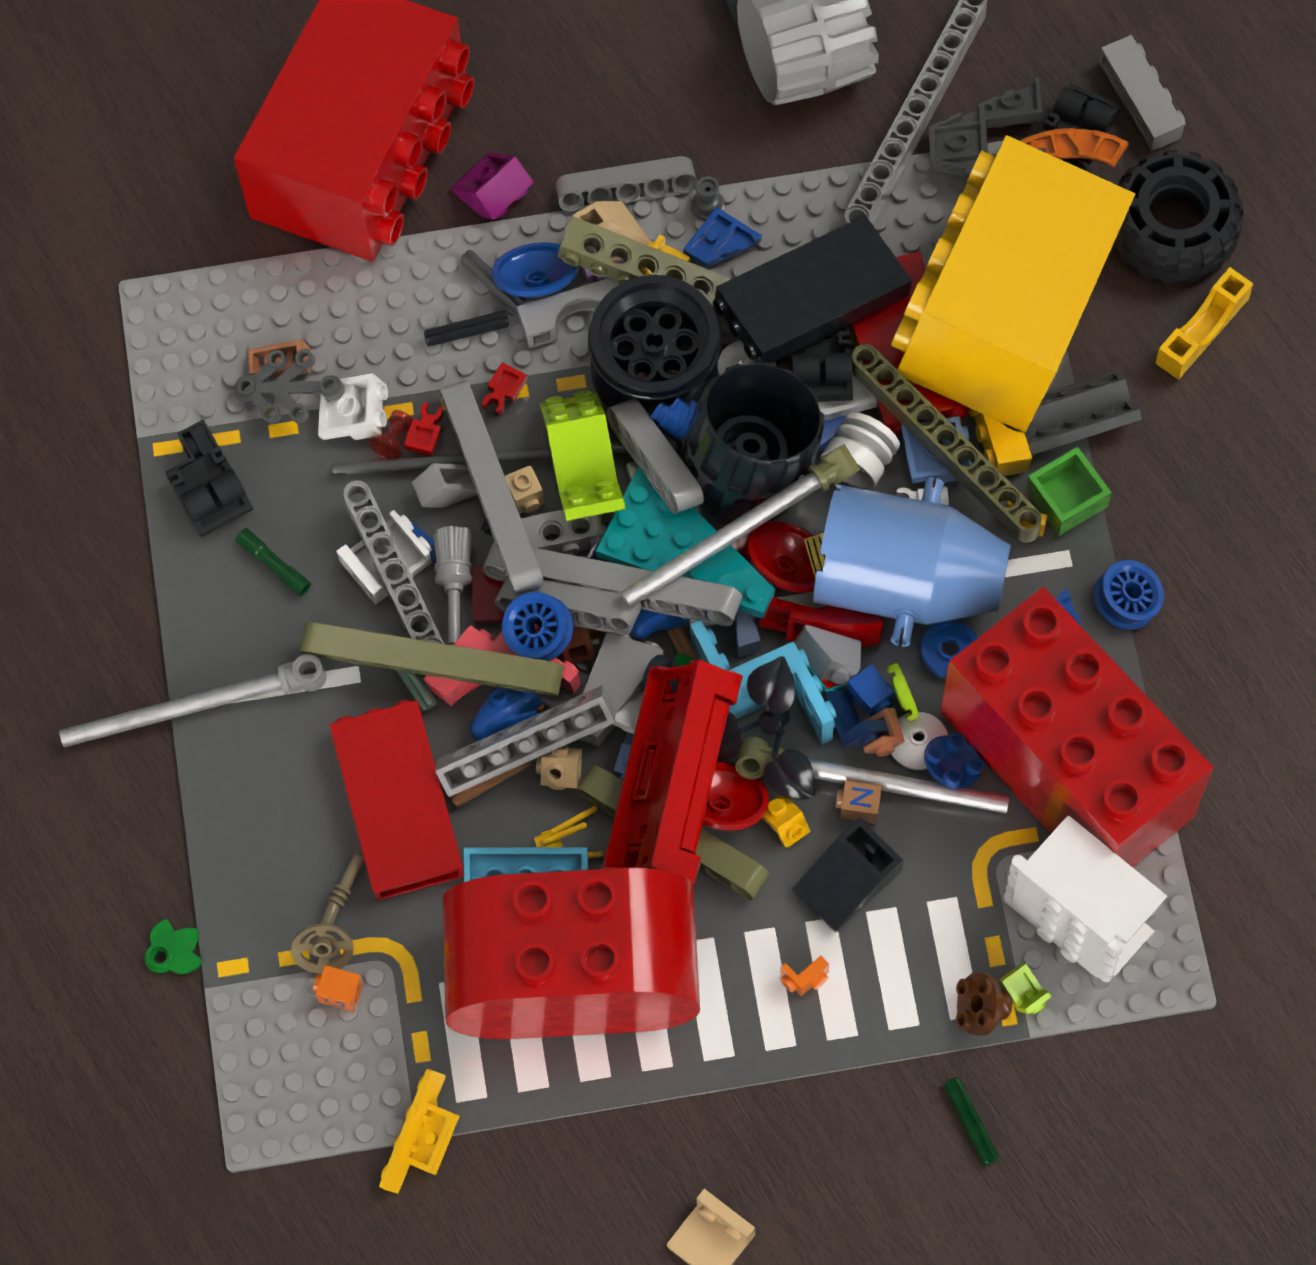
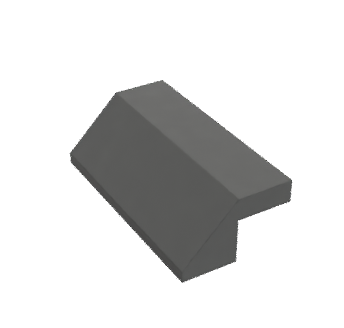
M1116 370L1045 393L1025 436L1031 455L1140 421L1142 417L1140 409L1130 400L1126 378Z

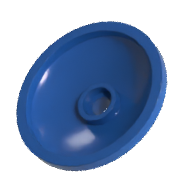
M547 242L531 243L516 247L498 258L493 266L492 275L494 283L502 291L516 297L537 298L556 293L565 288L576 277L579 265L570 266L557 257L560 244Z

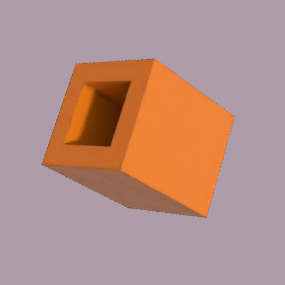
M325 965L322 974L318 973L315 978L313 992H316L315 995L319 1003L355 1012L364 983L360 974Z

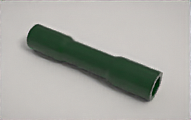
M244 528L239 532L235 541L248 553L264 563L300 597L308 592L312 584L295 568L286 564L248 528Z

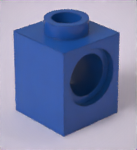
M872 664L848 681L847 691L868 718L885 708L892 707L894 690Z

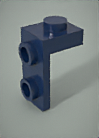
M828 691L825 693L826 701H830L835 710L836 718L833 719L844 748H863L889 731L885 720H863L860 722L848 691Z

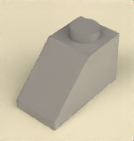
M433 463L412 482L421 506L426 508H445L477 495L466 465Z
M807 624L794 640L797 649L804 650L809 666L821 679L847 686L848 681L856 676L861 669V641Z

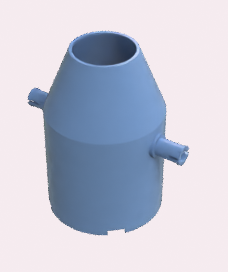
M930 477L925 480L922 500L836 484L837 491L834 490L820 550V554L826 555L823 571L817 570L813 602L894 618L896 621L891 642L899 646L900 636L903 634L901 647H907L911 643L910 639L914 623L929 625L998 611L1011 545L953 507L939 504L944 482L938 478L936 479L934 489H932L934 478Z

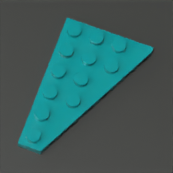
M638 466L623 496L625 509L615 512L596 550V557L615 564L655 571L717 531L693 507L676 514L672 513ZM731 545L681 575V577L726 585L737 589L742 594L738 610L761 619L764 618L775 593V589Z

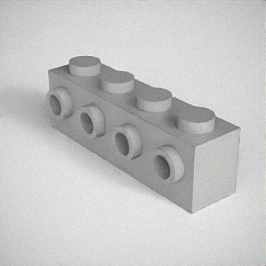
M1130 35L1101 47L1099 63L1150 151L1152 152L1180 140L1186 124L1181 111H1176L1170 92L1160 84L1157 70L1147 62L1142 45L1140 43L1137 44L1133 36Z

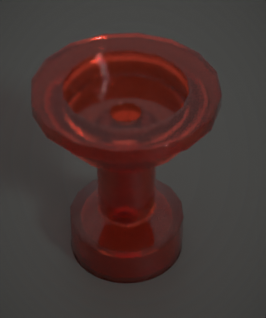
M394 410L388 419L391 427L387 434L383 433L378 436H372L369 440L371 449L381 457L389 460L401 457L402 451L397 439L402 431H409L413 420L407 413Z

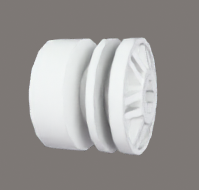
M850 412L844 418L843 425L837 429L838 437L830 440L821 458L845 444L861 470L844 480V482L856 488L871 490L875 488L884 473L883 465L889 464L892 460V455L898 451L900 442L896 435L880 421L859 412Z

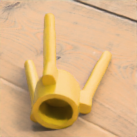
M593 806L558 826L541 832V835L534 837L536 846L563 847L562 838L587 827L585 822L575 826L572 825L595 813L598 808ZM603 851L588 852V859L605 856Z

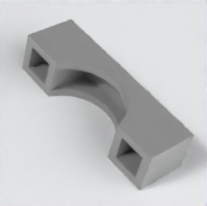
M606 277L604 280L594 283L585 282L575 289L558 291L549 297L539 300L530 299L517 306L518 319L529 349L556 341L561 323L573 313L580 311L595 312L605 295L619 285L617 281Z

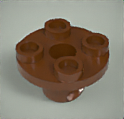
M974 972L966 979L958 981L956 986L958 994L956 1024L960 1029H964L971 1035L983 1036L989 1034L996 1027L999 1020H1005L1009 1017L1012 1011V999L1006 991L1000 989L998 982L992 975L984 972Z

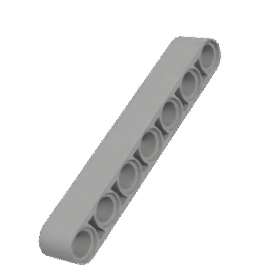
M351 481L346 485L343 493L346 508L408 637L444 644L370 488L363 481ZM355 493L365 495L364 500L361 502H353L350 500V497ZM369 518L375 519L378 522L373 528H366L362 523ZM386 544L390 547V550L385 554L375 552V548L378 545ZM392 570H399L403 573L398 580H391L387 577L388 573ZM404 596H411L415 599L411 606H403L399 603ZM417 622H424L428 625L424 632L419 633L412 629L413 625Z

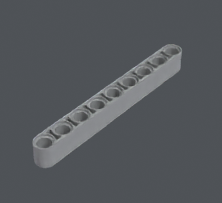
M464 380L439 388L444 407L514 594L543 586L544 581L469 381Z
M493 542L482 571L488 577L504 582L508 575L496 543ZM532 547L544 580L620 593L653 572ZM680 576L640 601L643 610L729 626L734 622L742 600V594L730 586Z

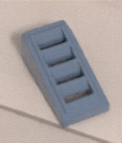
M738 610L735 616L736 645L738 657H743L759 652L761 649V639L753 616Z

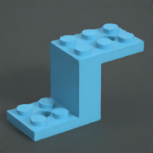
M702 620L690 624L691 644L700 660L743 676L737 704L730 705L729 712L733 713L736 719L765 707V705L756 704L749 696L747 680L752 671L780 656H784L792 672L795 694L821 745L833 740V729L836 728L833 719L836 718L835 710L830 701L825 702L820 692L823 691L821 683L816 675L811 676L807 668L809 666L808 658L803 649H797L794 641L730 670L724 653L718 654L715 648L717 640L710 627L705 628Z

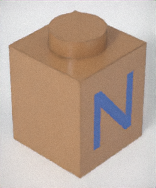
M845 780L844 790H838L835 808H841L840 819L856 821L860 817L864 822L877 824L882 785Z

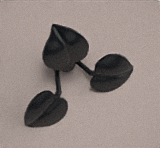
M780 656L771 662L757 667L749 675L747 680L749 696L756 704L765 705V711L755 722L742 728H737L735 715L728 711L718 759L726 760L734 757L742 745L739 734L760 726L763 732L776 734L772 751L774 761L767 764L764 768L765 779L769 787L778 795L788 799H810L815 796L813 768L808 758L803 753L790 749L778 755L781 738L785 734L782 728L790 720L788 709L791 708L795 699L792 672L785 657Z

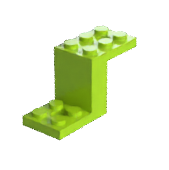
M590 390L575 393L574 397L563 399L562 396L547 398L545 403H540L558 494L566 521L624 510L625 503L617 481L606 416L597 392L592 393Z

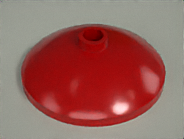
M780 521L764 523L751 532L746 544L747 556L753 568L767 582L792 592L814 591L816 578L804 541L806 538L815 536L814 534L795 524Z
M717 762L702 825L717 830L733 831L756 824L764 817L768 808L769 795L765 785L759 778L747 779L739 775L734 764Z

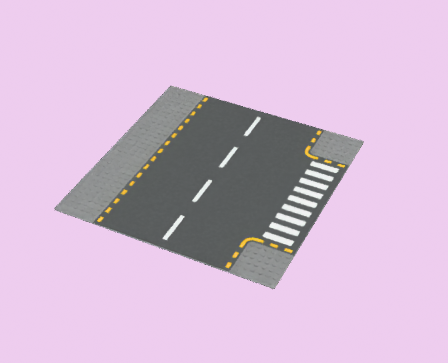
M1003 141L988 143V153L997 154ZM930 152L911 155L874 224V228L895 257L920 251L925 267L939 238L942 237L947 227L950 215L968 180L966 177L932 171ZM871 162L719 186V193L725 201L724 212L761 234L762 241L760 244L708 268V270L733 279L844 226L845 210ZM696 189L686 194L624 204L650 241L655 242L658 236L662 235L665 237L666 245L682 253L683 248L706 221L696 217L691 209V201L696 194ZM563 210L400 236L394 246L383 243L374 262L330 247L128 279L119 283L169 701L278 672L279 665L294 662L299 656L303 655L300 653V647L306 622L382 634H394L395 636L409 638L389 596L375 605L339 562L337 550L345 544L351 549L362 540L346 508L343 495L344 488L351 481H363L368 485L385 522L390 519L389 513L395 510L400 517L405 515L432 539H434L433 534H435L437 529L448 526L467 527L473 532L470 563L472 566L484 565L492 543L495 541L493 536L481 530L486 516L478 495L445 508H426L421 506L412 484L426 469L334 476L330 472V467L334 464L431 457L404 448V442L412 420H422L420 409L424 402L428 403L429 406L427 414H436L439 406L443 408L444 413L442 421L436 424L441 426L442 432L433 456L462 454L444 407L439 388L464 380L469 381L495 451L549 447L540 403H545L547 398L562 396L563 399L574 397L575 393L585 390L596 393L591 377V357L588 348V332L594 312L580 311L573 313L561 323L556 341L529 349L518 315L461 263L460 258L467 250H472L493 269L498 258L516 247L541 242L561 245L572 215L579 211L567 212ZM690 259V261H691L690 263H693V264H695V265L701 266V265L698 264L697 262H695V261H693L692 259ZM580 266L576 277L560 291L575 289L580 284L586 282ZM697 289V290H699L704 296H706V294H705V292H704L703 290ZM550 295L543 296V297H537V298H524V299H525L526 301H527V300H530V299H537V300H539V299H542V298L549 297ZM499 311H506L509 326L506 328L433 346H427L424 338V331L426 329ZM718 321L721 330L720 353H722L728 345L740 341V339L732 335L725 323ZM850 331V350L852 355L856 347ZM302 339L314 355L315 363L311 367V373L299 375L293 381H321L322 378L329 375L342 379L373 373L386 384L388 389V398L383 400L382 407L387 416V424L381 428V436L354 440L351 436L327 440L318 436L320 393L289 394L297 404H302L309 412L307 421L302 424H297L290 418L289 411L274 394L262 395L269 404L275 405L281 412V419L278 423L268 424L262 418L261 411L254 403H243L234 394L236 381L240 377L249 374L248 349ZM683 345L680 346L678 349L686 351L689 350L691 347ZM1067 349L1047 392L1075 384ZM625 350L619 354L622 356H628L632 354V352ZM264 356L259 357L260 368L264 367ZM785 357L775 361L776 367H778L781 364V361L785 359ZM503 362L527 374L528 380L514 403L506 399L504 402L505 411L498 417L495 413L498 404H490L485 411L482 407V401L486 395L492 393L488 391L487 385ZM668 370L666 372V374L668 375H675L678 373L677 370ZM640 372L636 376L640 378H645L649 376V374L646 372ZM279 376L269 377L265 382H274ZM248 385L244 391L249 390L251 385ZM599 397L606 416V410L608 407ZM875 408L859 412L879 421ZM303 410L298 411L295 417L301 416ZM271 411L268 414V418L273 417L275 411ZM969 414V416L961 421V426H967L969 442L983 455V443L979 442L976 437L977 424L975 418ZM606 416L610 442H620L611 429ZM204 419L218 446H220L222 455H225L230 467L238 476L254 510L201 537L165 472L189 459L179 440L178 432ZM1004 424L1006 427L1016 431L1015 428ZM657 426L663 435L668 433L660 426ZM684 437L681 439L682 450L678 453L682 461L684 460L683 449L686 439ZM897 437L900 447L896 454L892 455L891 462L883 465L884 473L875 488L870 491L896 495V490L899 488H908L911 491L924 488L925 481L911 483L902 437ZM1084 438L1034 454L1026 473L1004 477L1042 513L1026 491L1028 476L1077 446L1094 468L1088 439ZM826 447L818 452L815 465L821 462L819 459ZM629 453L613 454L617 481L624 496L630 484L625 465L634 462V459ZM552 459L500 463L504 476L531 466L543 489L545 504L532 513L524 512L519 514L520 518L563 509L558 494ZM933 480V487H935L936 480ZM982 480L979 482L982 486L985 487L993 485V483L989 480ZM844 481L839 483V485L853 487ZM959 481L944 483V486H947L949 506L1011 545L998 611L954 619L953 621L969 626L979 638L1040 588L1044 587L1055 599L1066 589L1071 595L1070 600L1074 610L1078 613L1081 620V627L1146 695L1132 631L1120 629L1108 623L1101 616L1094 602L1093 592L1097 580L1106 573L1111 565L1116 563L1104 510L1058 536L1048 520H1046L1043 537L1038 536L1036 540L1025 543L1016 539ZM834 483L829 485V489L825 492L817 489L790 506L785 515L774 521L795 524L814 535L824 533L834 490L837 491L836 485ZM355 493L350 497V500L361 502L364 500L365 495ZM707 501L699 506L700 515L716 531L719 526L725 527L738 518V516L731 515L728 522H725L711 515L713 506ZM1001 501L1000 504L1006 507L1008 501ZM369 518L362 525L366 528H373L378 522L375 519ZM611 521L606 522L603 526L608 527ZM244 528H248L286 564L295 568L312 584L308 592L300 597L264 563L248 553L235 541L239 532ZM578 528L574 532L584 534L588 529ZM550 534L545 539L553 541L559 536ZM590 549L580 551L574 556L587 558ZM436 560L412 578L444 644H448V594L444 592V587L435 583ZM472 583L463 587V593L460 594V636L471 625L478 631L481 629L486 630L496 639L502 632V623L474 625ZM770 584L775 589L773 598L821 610L825 608V605L813 602L814 591L792 592ZM404 596L399 603L403 606H411L415 599L411 596ZM874 615L885 618L880 643L877 646L861 647V669L857 674L872 664L893 689L891 678L894 676V673L888 674L886 668L888 665L897 662L910 689L918 712L928 713L939 719L945 726L948 736L956 732L940 714L946 679L931 674L923 665L919 654L923 635L934 624L914 623L910 645L901 647L903 634L900 636L899 646L891 642L896 619ZM753 616L761 639V649L759 652L738 657L735 619L733 624L729 626L703 622L705 628L710 627L717 640L715 648L718 654L724 653L730 670L787 645L791 641L785 640L786 633L758 626L760 618ZM690 619V621L682 626L690 642V624L697 622V620ZM537 621L536 624H537V625L540 627V629H541V628H542V622H541V621ZM417 622L413 625L412 629L420 633L424 632L428 625L424 622ZM668 630L658 631L645 639V641L658 644L664 650V656L672 661V667H676L675 657L678 653L668 635ZM605 637L591 640L595 658L582 662L586 666L589 676ZM951 643L945 644L941 648L942 652L948 656L955 655L958 652L956 645ZM317 657L326 672L325 684L319 690L312 692L301 690L285 695L282 689L171 719L196 925L199 931L198 941L202 960L201 966L227 1170L231 1173L393 1146L396 1137L401 1133L406 1120L407 1109L414 1101L418 1091V1082L425 1074L426 1069L446 1075L435 1105L460 1116L452 1136L1208 1010L1216 1005L1215 992L1178 831L1133 867L1166 894L1167 898L1145 922L1154 930V933L1115 977H1112L1111 981L1103 982L1088 972L1078 962L1072 963L1061 954L1059 946L1053 942L1048 943L1037 934L1035 926L1005 903L1004 894L1006 893L1005 889L1008 884L1007 880L1010 875L1012 858L1015 855H1021L1028 860L1051 834L985 762L978 780L967 788L1009 795L1007 813L881 791L877 824L865 823L903 859L902 871L836 933L792 888L837 837L855 822L854 820L840 819L841 808H835L838 790H844L845 784L814 779L815 796L804 800L790 799L802 811L810 833L788 848L781 843L778 834L763 819L750 827L733 831L717 830L702 825L703 830L761 864L768 870L770 875L754 899L748 900L698 870L694 886L700 1013L694 1019L682 1025L648 1032L525 1039H485L453 1031L447 1026L445 1018L442 897L447 890L463 883L464 877L376 901L365 861L349 889L351 894L346 896L348 898L347 902H343L345 905L339 909L333 924L342 928L350 935L354 946L351 960L341 970L360 974L364 984L355 1012L325 1005L318 1002L315 995L316 992H313L314 981L318 973L306 971L296 964L292 958L291 944L299 931L308 926L321 923L329 903L327 898L332 896L330 892L335 890L333 888L335 884H339L354 854L364 858L329 724L335 723L338 718L343 716L357 717L364 715L370 709L381 708L383 710L394 707L395 703L402 700L415 701L396 670ZM309 668L305 670L302 677H312L316 669ZM420 674V676H421L422 679L424 680V678L426 677V675H421V674ZM482 685L464 695L452 707L432 693L437 704L429 711H422L420 709L435 767L437 759L477 742V740L471 737L469 726L487 697L499 687ZM820 692L821 696L823 697L824 701L826 702L825 697H824V696L822 695V693ZM894 692L891 708H895L897 717L900 718L910 712L909 710L904 711L901 709ZM795 694L793 705L788 709L790 720L782 728L785 731L780 743V748H784L783 751L789 749L796 750L812 760L940 783L930 774L928 769L911 770L905 768L891 754L878 757L876 753L865 754L863 748H844L837 728L833 729V740L821 745ZM852 699L860 722L868 719L867 715ZM543 708L542 710H536V711H537V713L539 714V713H541V712L546 711L547 709H544V708ZM764 708L737 719V728H742L755 722L765 711ZM615 726L600 747L579 740L567 744L568 748L582 749V770L579 784L592 765L600 766L614 775V768L621 745L626 737V731ZM760 726L739 734L741 740L747 737H759L766 741L770 748L774 747L776 734H767L761 730ZM916 733L913 735V738L916 741H922L924 736ZM738 753L730 759H717V762L736 765ZM537 758L532 760V765L459 807L453 805L440 781L463 869L464 847H537L534 840L535 836L558 826L593 807V805L582 799L576 793V788L554 790L549 788V786L540 785L541 774H536ZM765 775L759 778L768 791L769 802L780 796L769 787ZM598 809L595 813L572 825L575 826L585 822L587 827L562 838L563 847H588V852L603 851L606 854L614 818ZM605 856L588 859V870L602 869ZM330 931L337 939H343L338 933ZM306 934V935L301 939V941H304L305 937H306L308 934ZM340 949L339 953L335 957L329 959V961H333L340 957L344 950ZM308 950L302 952V955L307 959L318 962L319 957L312 955ZM819 956H822L829 963V973L827 974L829 978L816 990L812 987L802 997L796 991L793 993L788 991L780 981L782 977L780 975V967L784 963L797 975ZM1026 963L1044 990H1048L1052 995L1046 1001V1006L1035 1014L1019 1012L1012 1003V1011L1009 1017L1005 1020H999L996 1027L987 1035H971L964 1029H960L956 1024L957 983L960 979H966L974 972L988 973L998 982L1000 978L1019 964Z

